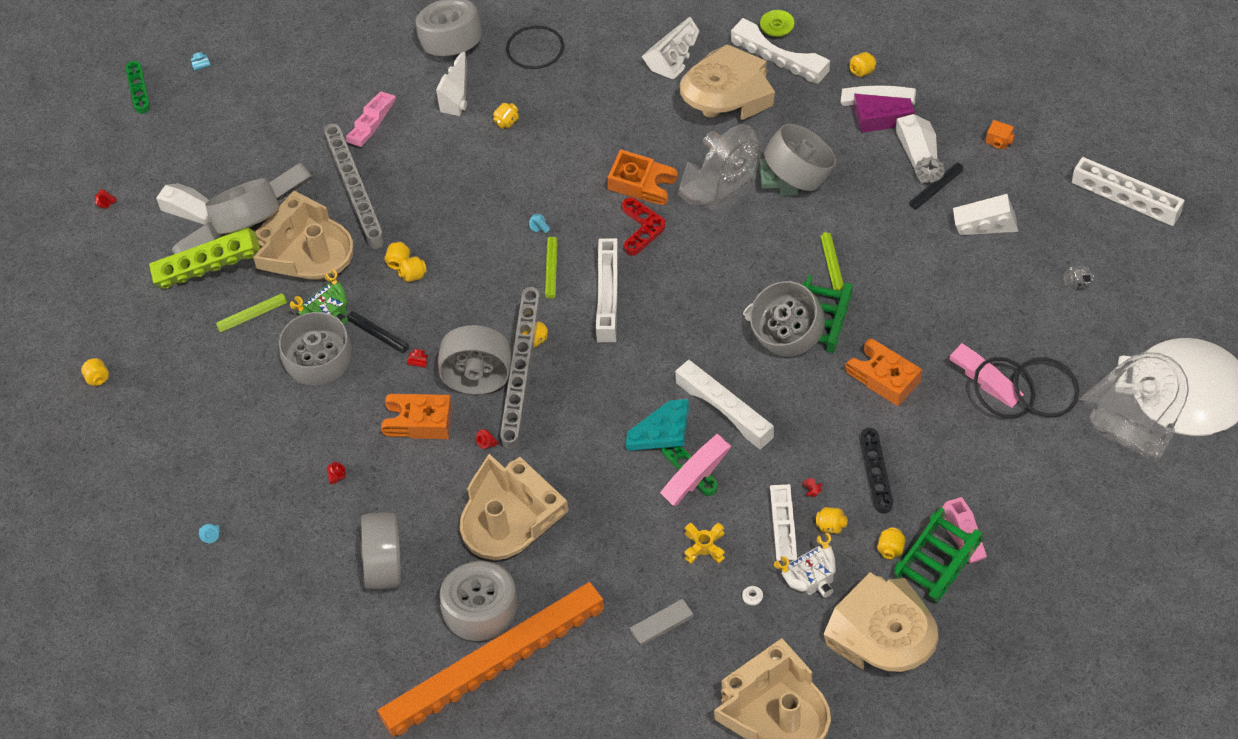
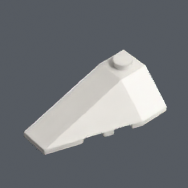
M691 17L687 18L652 46L642 58L651 71L670 79L676 78L684 70L683 60L684 58H689L688 48L694 45L699 29Z
M465 51L456 58L454 67H449V74L443 75L436 89L440 112L460 116L462 110H466L467 58Z
M915 114L897 118L896 133L914 170L917 162L922 160L923 157L929 158L932 156V158L937 159L936 133L930 121ZM931 165L928 166L929 174L932 171Z
M181 184L165 185L156 198L161 211L204 225L210 222L205 206L209 199L194 188Z

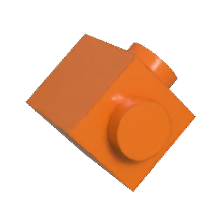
M993 120L987 131L986 143L997 149L1002 148L1006 150L1008 145H1012L1014 142V126Z

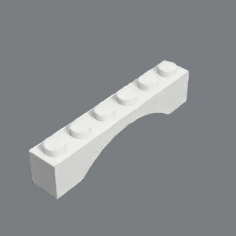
M744 18L731 30V42L734 45L741 46L750 53L758 54L764 60H770L776 63L778 67H784L793 74L804 77L809 82L819 84L830 70V60L816 53H794L778 48L764 38L756 24Z
M617 238L599 239L598 306L596 313L597 343L616 342Z
M688 360L675 371L676 384L690 395L702 398L718 408L733 422L742 435L761 450L774 438V426L693 362Z

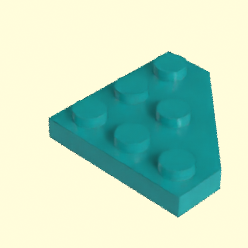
M670 400L627 432L626 439L627 451L685 446L690 406L689 400Z

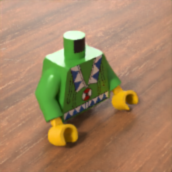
M334 269L331 270L334 278H330L327 273L325 274V279L331 282L332 285L327 284L304 303L299 296L294 298L298 305L293 301L290 302V307L294 310L298 309L300 315L324 312L338 318L344 325L348 321V318L345 316L348 304L346 293L341 283L337 282V272Z

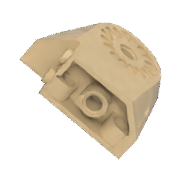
M725 45L710 52L698 64L693 66L682 77L680 82V95L684 101L692 107L702 110L705 116L712 118L717 117L720 112H728L740 107L742 120L773 106L775 91L765 77L767 74V61L730 45Z
M293 191L279 206L277 212L270 216L256 230L260 250L253 259L257 269L308 280H325L326 273L332 278L334 275L331 270L334 269L338 275L349 265L353 257L354 243L350 233L342 225L329 219L327 207L296 191Z
M488 454L467 488L469 501L461 515L460 533L464 544L473 554L490 560L510 558L524 550L568 512V503L563 496L521 457L511 461L504 468L496 459Z
M871 572L835 607L824 632L826 645L859 668H865L863 661L865 660L877 668L896 672L910 670L925 663L935 652L939 641L935 619L906 579H889L886 582L881 576H876Z
M782 638L722 680L721 701L723 704L714 710L715 720L746 739H825L827 737L831 724L830 708L823 694L812 682V671Z

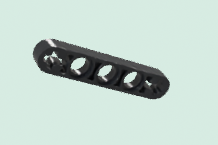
M866 428L861 432V445L876 511L886 514L893 508V498L879 434L873 428ZM867 435H871L872 437V444L870 445ZM876 451L879 455L873 458L868 455V452ZM878 467L882 472L874 474L871 469ZM882 484L886 489L878 491L875 489V486ZM883 496L887 507H883L881 504V497Z

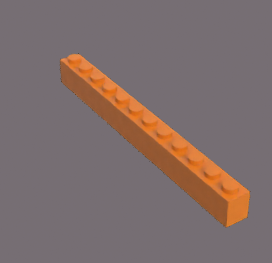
M590 582L586 583L379 708L377 711L381 721L392 737L404 734L410 726L422 723L428 715L440 712L446 704L458 701L464 693L475 691L484 681L493 680L502 670H509L520 659L529 658L533 651L538 648L547 647L556 637L561 638L565 636L568 630L574 626L580 627L589 617L598 616L604 609L603 598Z

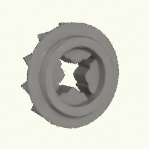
M932 156L929 158L923 157L922 160L917 162L915 167L917 177L924 182L940 180L945 170L939 158L934 159ZM929 165L932 166V171H931L930 174H929V171H928V166H929Z

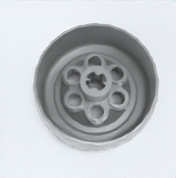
M440 0L425 7L415 20L417 35L425 52L435 56H450L462 53L474 47L482 38V24L478 9L469 0Z
M795 124L783 125L770 139L764 151L769 167L780 179L795 188L806 191L817 190L829 177L836 164L833 151L819 136Z
M266 178L252 180L233 187L213 197L205 204L209 219L219 234H229L253 226L269 218L279 209L276 194Z
M781 281L768 286L758 294L751 307L750 322L757 340L767 350L779 356L794 357L809 351L817 344L825 328V316L818 298L808 288L796 282ZM799 310L803 311V314L800 316L797 315ZM777 321L776 326L773 327V322ZM795 324H801L800 328L794 329ZM787 329V333L782 335L781 331Z
M312 312L300 315L290 321L280 335L279 352L281 361L291 378L301 384L310 386L328 384L341 377L351 364L352 345L350 336L344 324L331 314ZM320 356H325L324 359H319ZM305 357H311L309 360H305Z
M478 325L463 326L450 331L442 339L438 355L440 377L448 387L465 394H486L498 390L506 383L511 369V350L508 340L498 331Z
M395 512L363 514L361 516L362 542H360L365 589L375 590L399 587L401 585L398 515Z
M486 561L469 562L453 569L442 582L440 589V609L445 623L454 634L471 641L493 639L506 632L513 624L518 610L517 589L512 576L500 565ZM475 588L480 589L478 592L473 591ZM494 592L493 595H488L487 593ZM463 597H468L466 601L462 600Z

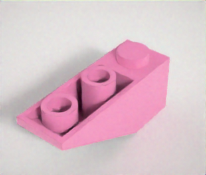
M962 497L945 502L942 507L946 513L945 520L966 533H973L975 529L978 530L973 512ZM948 531L959 549H961L964 545V540ZM982 542L968 562L970 564L987 557Z

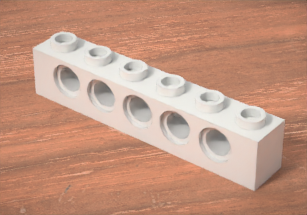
M1084 157L1081 158L1074 169L1072 183L1171 226H1174L1181 215L1184 199Z

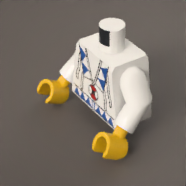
M825 533V542L821 540L820 535L817 536V542L823 546L822 549L818 546L790 563L787 557L782 556L780 558L783 561V566L780 565L779 561L774 562L775 568L782 570L781 574L789 587L801 592L805 591L808 595L819 591L824 598L833 593L834 590L829 584L833 582L836 565L832 547L828 545L831 541L830 534Z

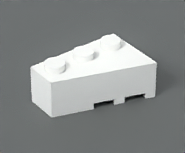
M1008 194L953 208L955 225L960 235L1018 232L1016 215Z

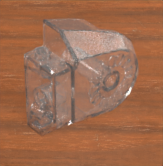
M748 124L735 126L722 136L715 130L706 135L703 144L710 151L704 160L702 168L699 169L691 161H688L678 191V195L689 205H707L711 211L714 210L719 214L754 189L761 147L756 130Z
M1144 352L1125 360L1095 384L1079 400L1081 405L1093 410L1089 417L1093 432L1158 463L1179 425L1178 419L1186 406L1189 394L1188 379L1182 367L1173 358L1161 353Z

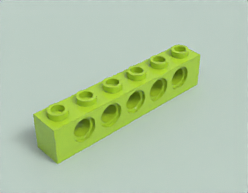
M245 228L149 263L153 284L162 289H167L173 284L187 282L189 278L200 277L206 272L220 270L225 265H233L238 263L239 260L253 258L260 250L257 234L250 228Z

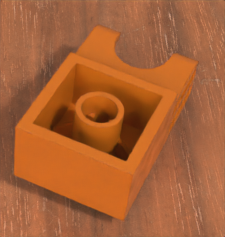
M620 149L608 175V190L665 205L668 201V194L657 185L660 183L673 184L678 178V172L673 167L654 162V159Z
M868 339L864 343V352L871 360L860 361L856 358H851L845 364L849 375L867 385L869 389L896 406H899L921 382L922 369L874 339Z
M389 394L386 396L385 406L387 409L400 414L395 418H388L382 422L381 432L384 435L419 439H449L453 409L450 395Z

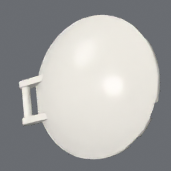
M1178 338L1167 340L1151 347L1141 358L1131 356L1119 357V377L1115 391L1134 395L1142 411L1151 420L1162 425L1163 428L1183 435L1206 436L1222 430L1225 431L1237 423L1238 359L1224 348L1200 339ZM1128 367H1133L1132 384L1126 383Z

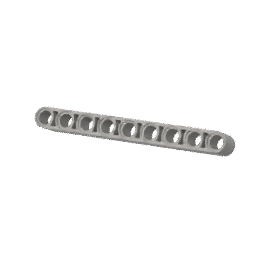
M329 124L324 129L328 146L370 248L378 249L384 244L381 227L339 125Z
M299 163L269 183L276 194L278 202H281L293 191H298L306 183H310L313 180V176L302 163ZM210 221L175 244L172 252L177 254L228 234L217 233Z
M534 287L526 288L521 297L501 427V440L506 449H514L520 443L540 310L539 292ZM530 297L535 298L534 300H527ZM527 314H532L531 317H525ZM525 331H529V332H530V333L527 334V335L522 334V333L525 332ZM522 348L528 349L525 352H520V349ZM518 366H525L524 369H517ZM517 383H522V386L515 387L514 385ZM513 401H520L517 405L511 404ZM512 418L517 419L514 423L508 422ZM508 436L515 437L513 440H506Z

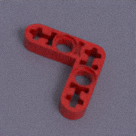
M626 198L622 202L623 212L642 225L624 242L625 253L634 256L639 254L665 230V220L638 200ZM641 214L648 215V217L645 219H642L639 216ZM642 234H648L650 236L647 239L640 238Z

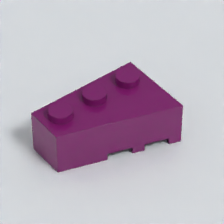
M854 93V110L861 133L896 128L897 118L915 114L911 98Z

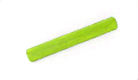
M824 232L821 235V241L833 290L840 291V289H844V283L831 233Z
M548 237L545 283V297L547 299L555 298L556 237Z
M283 293L218 321L216 323L217 328L220 332L230 329L287 302Z

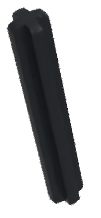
M959 162L955 163L944 172L940 180L932 182L910 201V207L917 210L963 172V165Z
M351 311L348 314L349 322L401 353H405L409 349L408 343L358 313Z

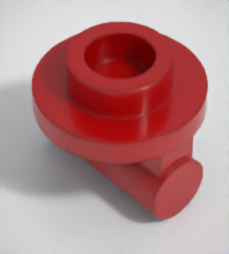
M101 189L95 195V203L100 208L108 209L109 205L114 204L117 200L116 197L104 189Z
M414 349L413 352H409L407 365L426 368L428 355L425 354V350Z
M487 429L478 431L476 442L481 449L495 447L499 444Z
M333 462L327 466L330 485L336 484L337 481L343 480L346 477V469L341 463Z
M813 478L805 479L802 483L804 487L809 489L805 494L807 497L810 495L815 497L822 491L820 487L823 484L821 482L815 484Z

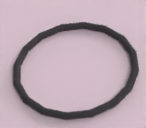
M533 25L513 33L507 41L506 53L508 58L519 67L524 69H540L557 62L563 54L565 45L562 36L554 29ZM534 28L553 32L559 38L561 44L560 53L554 60L544 65L525 66L516 62L511 57L509 51L510 43L519 33Z
M993 357L983 361L976 369L973 380L975 393L981 404L992 414L1002 418H1018L1025 415L1029 411L1027 408L1015 415L1002 414L993 410L983 400L979 393L977 382L981 369L993 361H1005L1015 365L1018 369L1021 365L1004 357ZM1023 369L1022 372L1025 374L1031 387L1032 395L1029 405L1032 407L1036 396L1034 382L1029 373Z
M1047 357L1032 358L1024 362L1015 375L1014 387L1016 395L1023 406L1034 414L1044 417H1060L1070 412L1078 401L1080 390L1077 379L1071 370L1058 360ZM1038 361H1047L1059 365L1067 371L1074 382V401L1067 409L1059 413H1044L1035 410L1025 402L1018 387L1019 374L1025 366Z

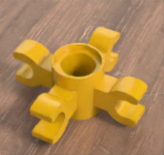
M719 522L714 525L711 531H698L692 523H689L684 528L686 530L685 535L695 541V545L684 552L686 561L691 564L700 554H710L717 563L725 559L723 556L725 552L714 544L717 539H720L725 534L722 531L724 526Z

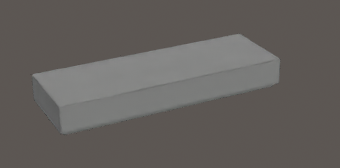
M681 599L630 627V632L639 645L642 646L693 618L694 615L685 601Z

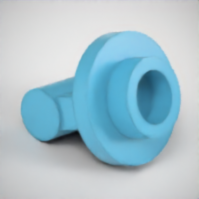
M203 52L193 54V58L190 60L194 71L211 66L207 54H203Z
M534 214L531 217L529 226L532 231L538 232L541 229L544 233H547L550 230L543 215Z
M205 524L199 528V537L203 542L213 543L218 539L220 525Z

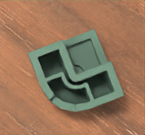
M765 158L760 159L762 189L779 188L780 196L798 195V188L780 179L771 170Z

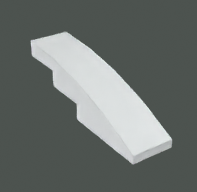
M898 86L842 89L841 104L843 106L854 105V93L911 98L912 104H915L916 89Z
M790 484L770 486L776 561H782L780 558L782 556L787 557L789 561L796 560L797 552Z

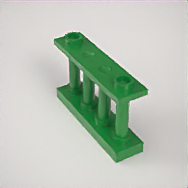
M808 275L807 282H803V286L812 293L840 300L839 304L835 305L820 302L823 311L833 313L835 318L831 320L825 319V327L831 331L830 334L822 335L818 342H823L824 345H827V352L834 354L852 297L853 284L845 282L844 289L838 291L812 285V275ZM799 310L797 312L798 316L803 314V311ZM795 324L794 329H798L800 324Z
M942 507L938 512L935 511L931 515L929 525L903 561L900 560L894 568L897 579H901L904 574L928 589L930 600L936 604L942 599L983 541V534L979 530L975 529L973 533H966L945 520L946 513ZM939 525L964 540V545L960 550L952 548L933 536ZM927 542L952 557L953 561L949 566H943L921 552ZM916 558L940 573L941 578L937 583H932L909 568Z

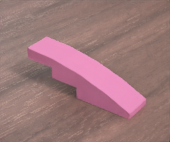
M382 91L379 92L364 107L363 114L355 121V128L346 135V142L362 147L373 135L395 102L396 96Z
M963 343L950 355V360L965 369V375L973 380L976 369L985 361L984 358ZM990 363L981 369L977 380L981 384L980 388L1013 408L1019 401L1014 384Z
M716 434L683 465L660 493L673 506L678 505L688 491L692 492L703 477H709L732 446L719 434Z

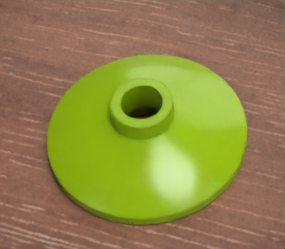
M772 10L761 17L760 27L764 33L770 36H784L793 30L794 18L786 11Z

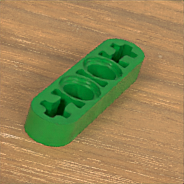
M131 61L126 65V73L135 111L139 114H144L149 111L150 103L143 70L138 61ZM132 68L136 69V73L133 74ZM134 80H141L139 83H133ZM137 92H144L140 96L135 95ZM139 101H143V107H140Z
M682 446L673 447L674 453L671 450L667 451L666 447L661 448L662 455L678 471L683 467V465L678 464V460L682 458L689 460L692 457ZM709 475V477H703L696 488L703 495L712 496L717 492L718 484L716 479ZM705 483L707 485L712 484V489H710L709 487L705 489Z

